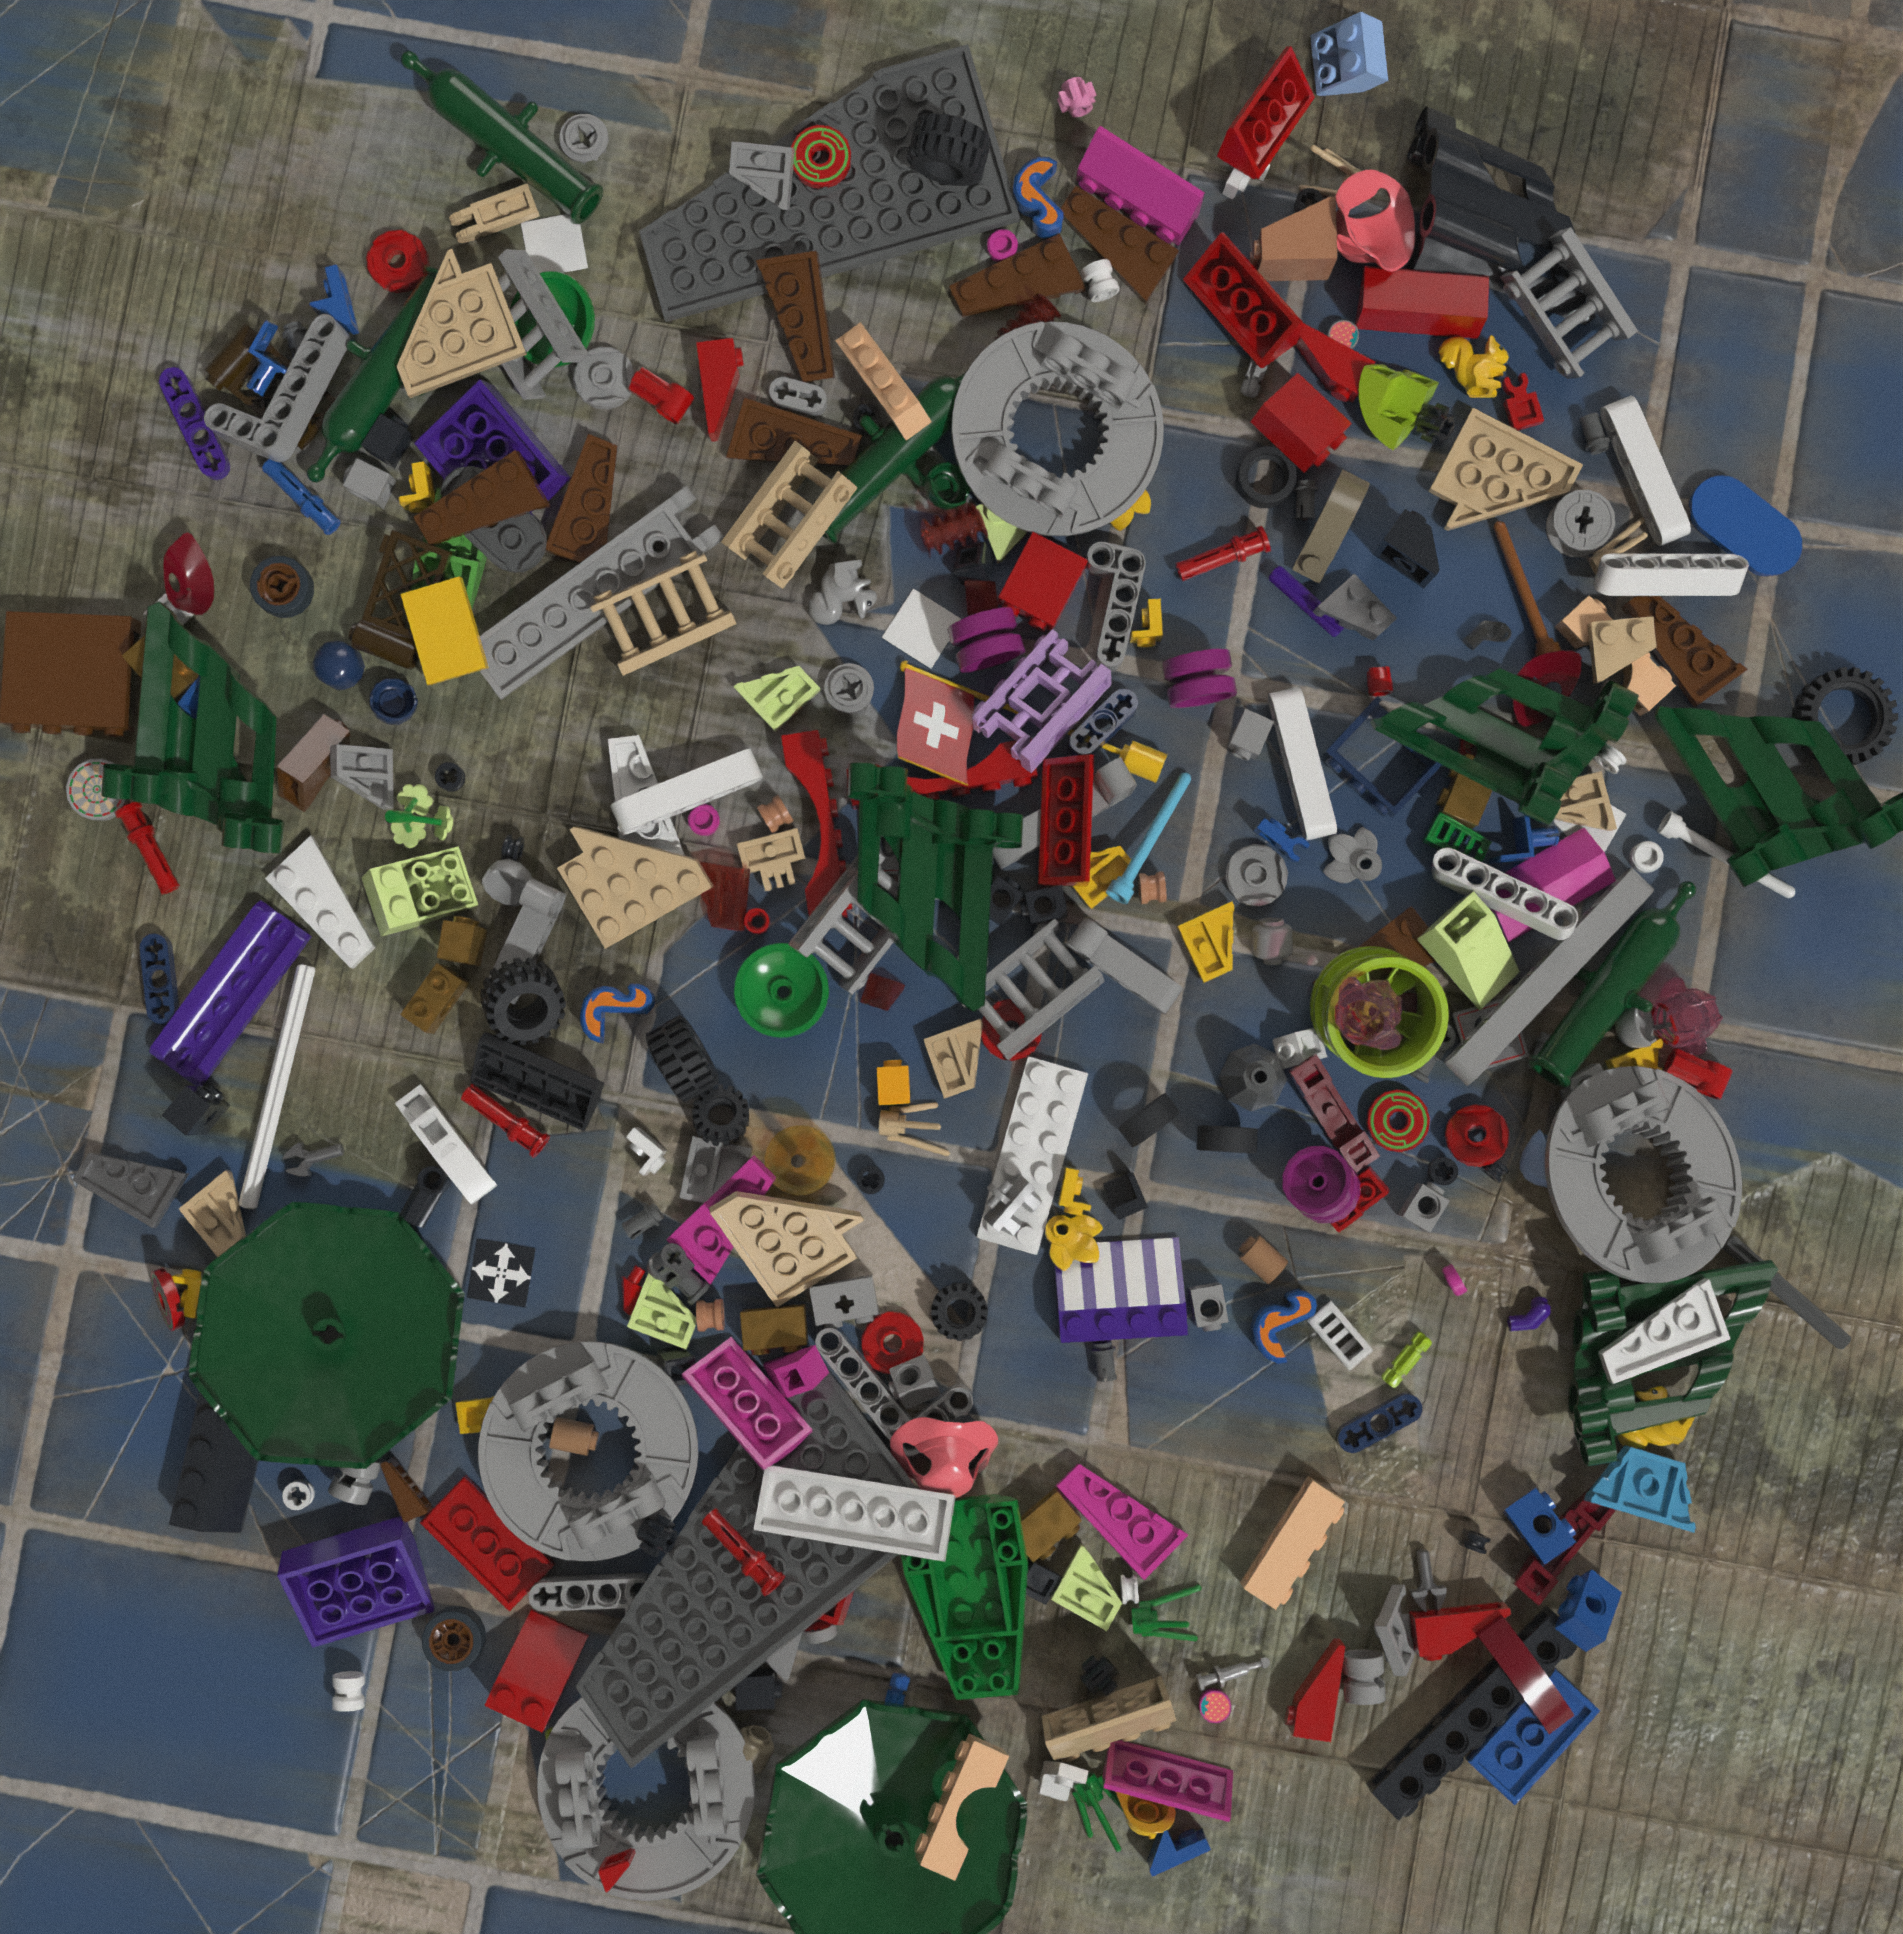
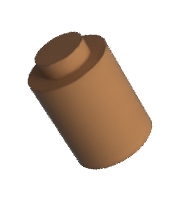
M1260 1235L1255 1239L1249 1236L1238 1249L1242 1252L1239 1259L1267 1284L1271 1283L1288 1264V1260Z
M557 1417L554 1422L549 1448L588 1456L589 1450L595 1451L599 1432L594 1431V1424Z

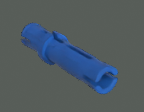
M268 459L264 463L262 471L301 508L300 512L305 517H310L326 535H330L338 529L341 524L340 520L323 505L324 501L319 495H313L281 462Z

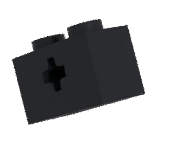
M203 1085L185 1086L161 1116L186 1136L207 1135L230 1105L223 1100L225 1095L212 1085L209 1087Z

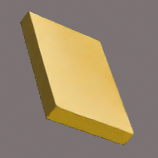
M459 576L400 594L427 685H434L489 668L462 577Z

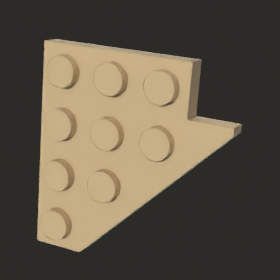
M449 249L397 364V369L407 395L410 398L527 355L492 263L462 273L454 250Z
M1472 408L1428 492L1455 505L1444 527L1445 530L1449 531L1564 496L1573 486L1583 464Z
M578 826L571 828L570 831L583 853L557 868L605 949L713 887L698 859Z
M738 1191L709 1208L714 1220L776 1308L857 1259L855 1251L843 1233L864 1221L860 1211Z

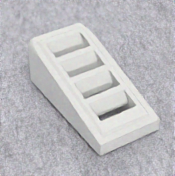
M1332 1301L1307 1320L1349 1371L1373 1352L1370 1345ZM1334 1313L1336 1318L1322 1329L1319 1324L1330 1314ZM1342 1323L1345 1328L1330 1339L1327 1334ZM1350 1333L1353 1338L1339 1349L1335 1344ZM1359 1343L1362 1348L1347 1359L1344 1354Z

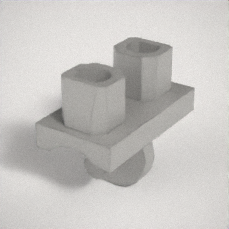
M1021 1175L1012 1184L1005 1180L998 1189L990 1183L987 1189L993 1195L985 1204L991 1209L983 1218L998 1232L1002 1230L1013 1236L1022 1225V1222L1013 1214L1021 1205L1031 1213L1037 1209L1042 1200L1034 1191L1036 1188Z

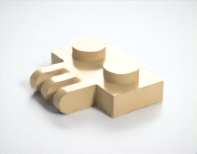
M798 828L737 844L744 874L747 875L760 871L765 891L772 890L770 877H775L777 888L784 887L782 874H787L789 885L796 884L791 863L806 859Z

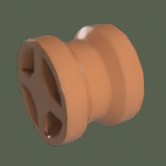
M779 795L774 796L769 804L757 806L772 834L777 832L782 824H790L794 821Z
M1163 871L1156 872L1155 875L1151 876L1145 873H1138V891L1141 904H1147L1150 900H1157L1159 903L1166 902V882Z
M715 1299L711 1303H706L704 1300L696 1301L698 1332H704L708 1328H715L717 1331L724 1330L725 1313L723 1299Z

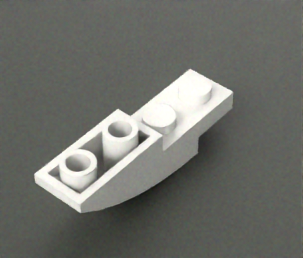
M421 1084L395 1103L410 1123V1127L471 1205L497 1186L467 1143L457 1133Z

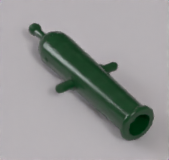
M405 51L402 54L401 64L403 67L413 70L427 83V98L433 110L485 150L487 155L476 168L478 176L485 177L496 163L499 165L502 163L569 214L572 224L579 225L585 222L595 212L603 197V186L597 183L592 184L528 129V123L538 111V105L535 102L527 103L518 116L516 114L512 115L467 75L451 68L435 72L420 62L416 53Z
M428 265L424 266L423 278L373 348H366L355 340H349L346 343L347 350L361 359V365L324 416L322 435L326 439V445L317 462L307 469V477L310 481L321 482L325 477L326 468L340 452L353 453L362 448L361 444L379 415L385 414L400 388H405L397 369V364L439 271L438 269Z
M966 372L957 378L947 375L934 378L915 396L930 418L931 423L908 440H905L892 421L885 428L881 429L870 416L863 415L860 418V424L870 434L872 442L841 473L858 488L822 535L831 543H836L838 541L837 535L901 475L907 474L918 487H924L926 477L915 466L916 461L951 428L955 398Z
M1684 881L1680 883L1677 888L1678 893L1663 909L1650 908L1639 913L1597 971L1590 972L1581 968L1573 976L1586 983V987L1538 1054L1531 1055L1528 1058L1529 1065L1543 1079L1557 1087L1569 1088L1572 1075L1626 1008L1634 1007L1645 1013L1652 1010V1003L1638 996V993L1678 943L1680 925L1676 917L1687 899H1691L1696 894V886L1693 882Z

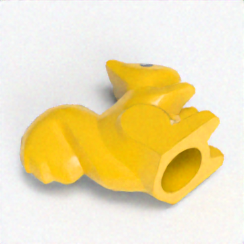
M1460 336L1451 337L1443 341L1439 347L1440 360L1445 364L1446 368H1454L1456 379L1466 389L1470 398H1495L1497 396L1496 389L1501 388V382L1494 380L1493 377H1503V371H1506V366L1503 364L1508 361L1509 356L1507 351L1496 342L1494 336H1489L1485 344L1484 354H1474L1471 343Z
M1656 1386L1644 1392L1636 1391L1635 1395L1644 1402L1667 1398L1668 1392L1665 1387ZM1695 1417L1617 1435V1438L1623 1446L1636 1449H1645L1648 1442L1657 1446L1678 1445L1684 1440Z

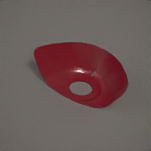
M186 532L168 547L164 555L165 590L167 599L174 608L195 615H203L212 606L214 600V578L199 544L191 533ZM170 573L174 574L178 579L179 592H175L170 585Z
M1574 651L1544 653L1527 662L1518 672L1517 676L1543 687L1547 683L1557 682L1561 686V694L1569 697L1580 676L1582 657ZM1513 700L1516 719L1522 726L1533 725L1548 718Z

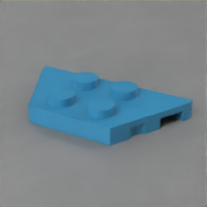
M1624 1445L1617 1454V1459L1620 1461L1609 1464L1584 1498L1585 1501L1695 1533V1522L1690 1521L1687 1505L1692 1502L1690 1491L1686 1485L1688 1479L1685 1463Z

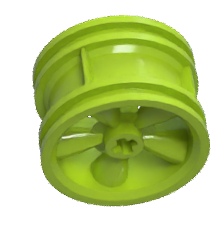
M1357 947L1335 957L1323 968L1317 977L1310 997L1311 1021L1321 1042L1349 1066L1372 1077H1400L1419 1069L1438 1051L1448 1027L1449 1010L1447 999L1434 975L1420 964L1383 947ZM1379 968H1393L1383 986L1371 985L1369 971ZM1349 987L1355 992V995L1352 997L1350 1005L1346 1004L1347 1008L1345 1010L1348 1018L1352 1017L1349 1013L1351 1009L1361 1022L1358 1024L1354 1020L1355 1024L1360 1028L1364 1027L1367 1033L1366 1042L1358 1037V1040L1363 1044L1355 1045L1354 1051L1349 1050L1345 1045L1335 1022V1010H1337L1338 1025L1342 1028L1337 1005L1339 1004L1340 1006L1342 997ZM1414 987L1417 995V1012L1396 1010L1397 1003L1395 997ZM1371 1005L1379 1006L1377 1012H1370L1369 1008ZM1341 1008V1020L1344 1025L1347 1020L1343 1008ZM1390 1024L1404 1038L1393 1047L1382 1051L1379 1030L1384 1029Z

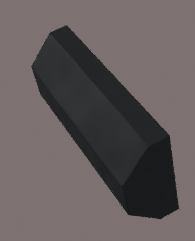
M484 1032L479 1039L470 1082L582 1131L586 1130L591 1121L604 1086V1082L519 1045L506 1042L505 1039H500L498 1036Z

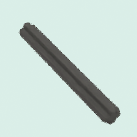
M1729 1236L1723 1246V1249L1741 1265L1764 1261L1736 1236ZM1779 1273L1775 1274L1771 1280L1770 1291L1833 1346L1841 1350L1850 1343L1851 1336Z

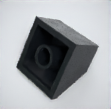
M1405 509L1373 555L1424 589L1440 571L1432 527L1426 523L1427 520L1424 516L1416 511L1409 512Z

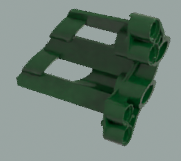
M160 601L147 606L134 765L104 764L101 796L156 804L163 809L180 815L195 816L215 824L216 828L222 832L221 845L224 847L252 849L253 851L263 853H281L284 820L272 817L277 717L262 699L252 694L240 682V674L207 641L200 640L191 634L179 622L177 615ZM174 654L187 667L200 675L197 719L188 716L177 705L171 695ZM237 716L256 732L251 782L246 780L233 756Z
M1499 668L1486 676L1478 675L1461 682L1441 698L1426 704L1419 702L1404 704L1387 713L1382 718L1373 719L1370 723L1374 730L1518 803L1519 812L1549 826L1560 809L1562 803L1560 799L1573 784V781L1608 740L1616 743L1621 738L1629 723L1628 716L1635 707L1639 694L1609 680L1593 707H1590ZM1503 694L1550 718L1552 724L1545 737L1535 738L1478 709V707L1488 699ZM1427 723H1432L1477 746V754L1471 760L1422 735L1416 730Z
M1658 706L1656 709L1655 719L1738 851L1726 861L1742 887L1758 881L1770 871L1863 843H1866L1869 849L1875 848L1903 831V792L1880 803L1830 733L1819 721H1801L1776 716L1721 715L1711 710ZM1696 736L1722 737L1747 776V782L1740 787H1727ZM1774 744H1796L1810 747L1837 792L1821 802L1807 795L1798 784Z
M862 762L849 763L847 797L859 801L858 903L872 920L882 924L895 936L894 944L929 977L934 976L944 982L955 993L956 999L974 1012L985 1006L993 848H1022L1023 815L1016 813H994L993 811L983 809H969L951 801L932 800L913 792V788L907 784L908 770L906 768L894 766L877 767L875 764ZM882 836L892 848L899 862L897 902L887 892L877 886L880 837ZM935 898L945 902L960 920L958 960L947 949L933 941Z
M1772 1260L1695 1272L1682 1279L1663 1283L1633 1282L1620 1285L1618 1276L1605 1269L1583 1273L1581 1309L1576 1311L1572 1327L1575 1354L1573 1379L1570 1382L1568 1391V1413L1573 1421L1575 1439L1586 1466L1620 1461L1617 1459L1614 1436L1704 1415L1708 1412L1713 1396L1723 1386L1731 1370L1734 1358L1732 1350L1745 1324L1750 1323L1760 1312L1769 1294L1771 1280L1779 1270ZM1703 1278L1709 1279L1715 1296L1736 1293L1732 1307L1724 1318L1730 1340L1644 1372L1648 1373L1697 1364L1698 1372L1696 1378L1685 1395L1635 1403L1631 1380L1644 1373L1615 1384L1608 1382L1598 1352Z

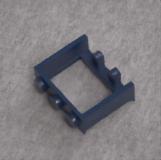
M1377 696L1322 755L1327 758L1325 764L1336 774L1342 772L1350 779L1348 785L1359 795L1365 793L1373 800L1371 806L1380 815L1385 816L1388 814L1390 817H1393L1442 764L1401 744L1426 769L1393 803L1337 752L1341 745L1369 716L1377 719L1389 713L1379 704L1382 699Z

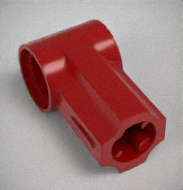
M643 367L636 371L628 388L632 394L655 407V410L661 416L677 425L695 399L682 386L673 382L669 384Z
M1678 1048L1672 1050L1664 1064L1665 1072L1694 1086L1699 1093L1717 1100H1721L1733 1073L1732 1069L1711 1060L1704 1061Z

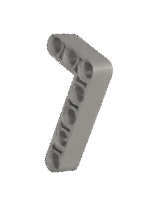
M322 314L317 316L305 334L262 419L217 403L210 406L205 412L204 422L206 426L228 443L275 462L286 461L293 454L347 350L346 343L350 340L349 333L331 315Z
M1121 757L1096 771L1093 778L1092 817L1130 796L1137 786ZM1041 809L1023 818L1022 848H993V857L1000 869L1009 866L1040 848Z
M823 1327L817 1334L815 1344L819 1353L889 1440H891L892 1435L897 1429L912 1419L926 1417L931 1412H937L942 1415L943 1421L950 1422L961 1415H966L972 1408L973 1394L970 1388L959 1383L947 1388L940 1396L936 1397L921 1411L911 1417L899 1400H894L890 1389L840 1328ZM831 1332L837 1335L839 1345L833 1349L826 1348L822 1343V1336L825 1333ZM848 1357L854 1358L859 1364V1369L854 1373L845 1372L841 1366L843 1359ZM867 1382L876 1384L879 1389L878 1395L873 1398L865 1397L861 1392L862 1385ZM955 1392H963L967 1395L968 1401L963 1407H955L950 1402L951 1395ZM892 1407L897 1410L899 1418L892 1423L885 1422L881 1417L882 1410ZM903 1445L906 1456H914L919 1453L915 1446L906 1447Z

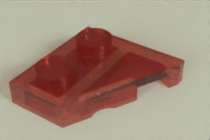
M698 860L713 884L712 888L701 894L703 901L707 905V915L711 927L744 931L750 868Z

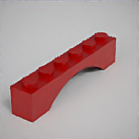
M818 730L781 736L786 768L810 794L820 822L821 846L819 860L814 874L805 889L809 916L847 869L846 861H839L838 848H843L841 829L835 830L833 818L839 817L836 798L830 799L828 787H833L834 783L831 768L825 769L824 757L829 756L826 737L820 738ZM849 904L843 911L842 918H848L847 910L853 909L852 904Z
M1014 740L1000 743L989 756L976 766L968 769V786L946 777L934 779L907 777V784L913 788V792L932 800H940L939 795L952 793V798L964 797L971 794L970 790L982 788L984 793L1001 790V785L1013 783L1014 787L1028 786L1032 784V779H1037L1038 773L1037 768L1030 773L1022 767L1019 759L1016 760L1012 757L1011 748L1017 742ZM851 799L853 810L859 809V801Z

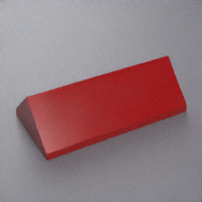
M1291 46L1285 47L1229 126L1217 154L1219 159L1252 179L1260 178L1315 98Z
M1221 232L1183 280L1260 368H1265L1298 343L1303 322L1226 234Z
M1364 266L1355 325L1361 330L1449 337L1460 336L1478 339L1488 318L1489 276L1398 269L1390 272L1381 267Z
M1088 754L1043 760L1038 884L1088 886L1090 882L1094 755Z

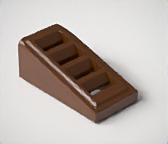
M394 1456L381 1463V1469L403 1522L411 1521L433 1509L432 1504Z

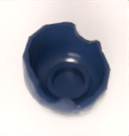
M339 640L325 642L316 651L312 661V669L315 672V676L321 682L336 690L354 687L362 678L365 668L361 653L350 644Z
M386 678L375 684L369 696V703L372 713L378 720L387 725H400L410 720L415 714L418 699L414 688L410 684L400 679Z

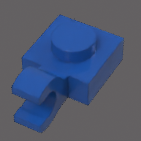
M1266 818L1262 819L1253 832L1277 850L1283 851L1289 860L1298 862L1300 857L1294 854L1293 847L1294 845H1300L1302 848L1307 849L1310 846L1308 841L1300 837L1290 839V836L1284 833L1286 828L1273 818L1270 821Z

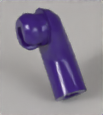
M1542 1296L1534 1297L1530 1304L1532 1308L1527 1314L1508 1316L1507 1325L1509 1331L1537 1329L1550 1315L1551 1306L1548 1305L1547 1299Z

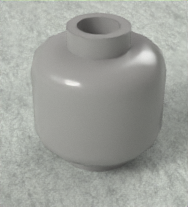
M1263 918L1259 920V924L1252 928V953L1255 957L1263 959L1264 964H1282V959L1292 954V927L1284 923L1283 918Z

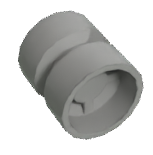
M379 1458L367 1469L338 1467L340 1472L333 1475L328 1493L348 1503L366 1505L373 1490V1485L370 1481L378 1477L383 1460Z
M1366 1649L1346 1651L1342 1666L1343 1674L1348 1676V1679L1343 1681L1345 1702L1356 1705H1373L1384 1702L1386 1700L1385 1681L1380 1678V1675L1384 1673L1383 1653Z

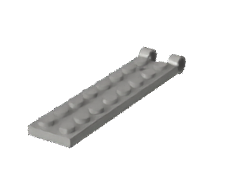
M688 486L679 490L668 500L480 636L489 666L488 669L481 670L480 672L501 700L608 623L602 609L592 612L590 604L595 602L594 596L607 590H611L612 594L680 564V557L693 551L700 555L723 540L724 536L716 525L711 526L692 540L675 517L676 514L682 512L697 500ZM655 541H662L665 547L662 552L657 553L653 550L652 546ZM657 583L651 587L642 590L644 596L652 590H654L660 584ZM631 596L613 604L618 614H621L632 606L634 602Z

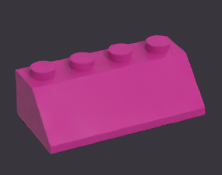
M1099 126L1077 170L1076 181L1079 182L1083 190L1090 194L1095 192L1103 197L1108 206L1115 210H1123L1130 215V218L1142 227L1148 226L1156 232L1160 239L1167 243L1173 242L1179 246L1199 216L1205 194L1203 191L1102 126Z

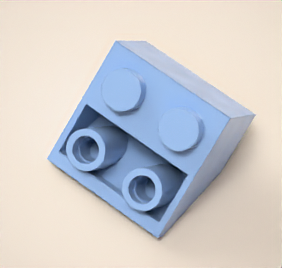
M1359 12L1310 35L1316 95L1360 93L1388 81L1382 21Z

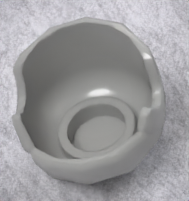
M511 859L498 860L489 867L483 876L482 885L484 890L494 900L504 905L518 906L521 893L532 876L519 862Z
M1634 1007L1626 1008L1615 1022L1616 1033L1620 1041L1626 1046L1644 1048L1651 1046L1657 1040L1653 1036V1016L1650 1012L1645 1013Z

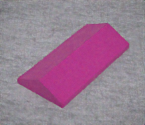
M1585 827L1562 839L1556 846L1548 847L1536 854L1535 857L1529 858L1505 872V874L1572 906L1616 881L1605 852ZM1500 889L1496 891V894L1501 898H1509L1512 896V894L1505 889ZM1535 903L1525 905L1526 909L1530 912L1541 910ZM1488 907L1495 915L1507 943L1533 929Z
M732 1337L682 1373V1377L762 1470L787 1457L813 1430Z
M1123 1740L1110 1743L1111 1746L1107 1748L1102 1775L1103 1788L1230 1822L1233 1770L1134 1743L1123 1742Z

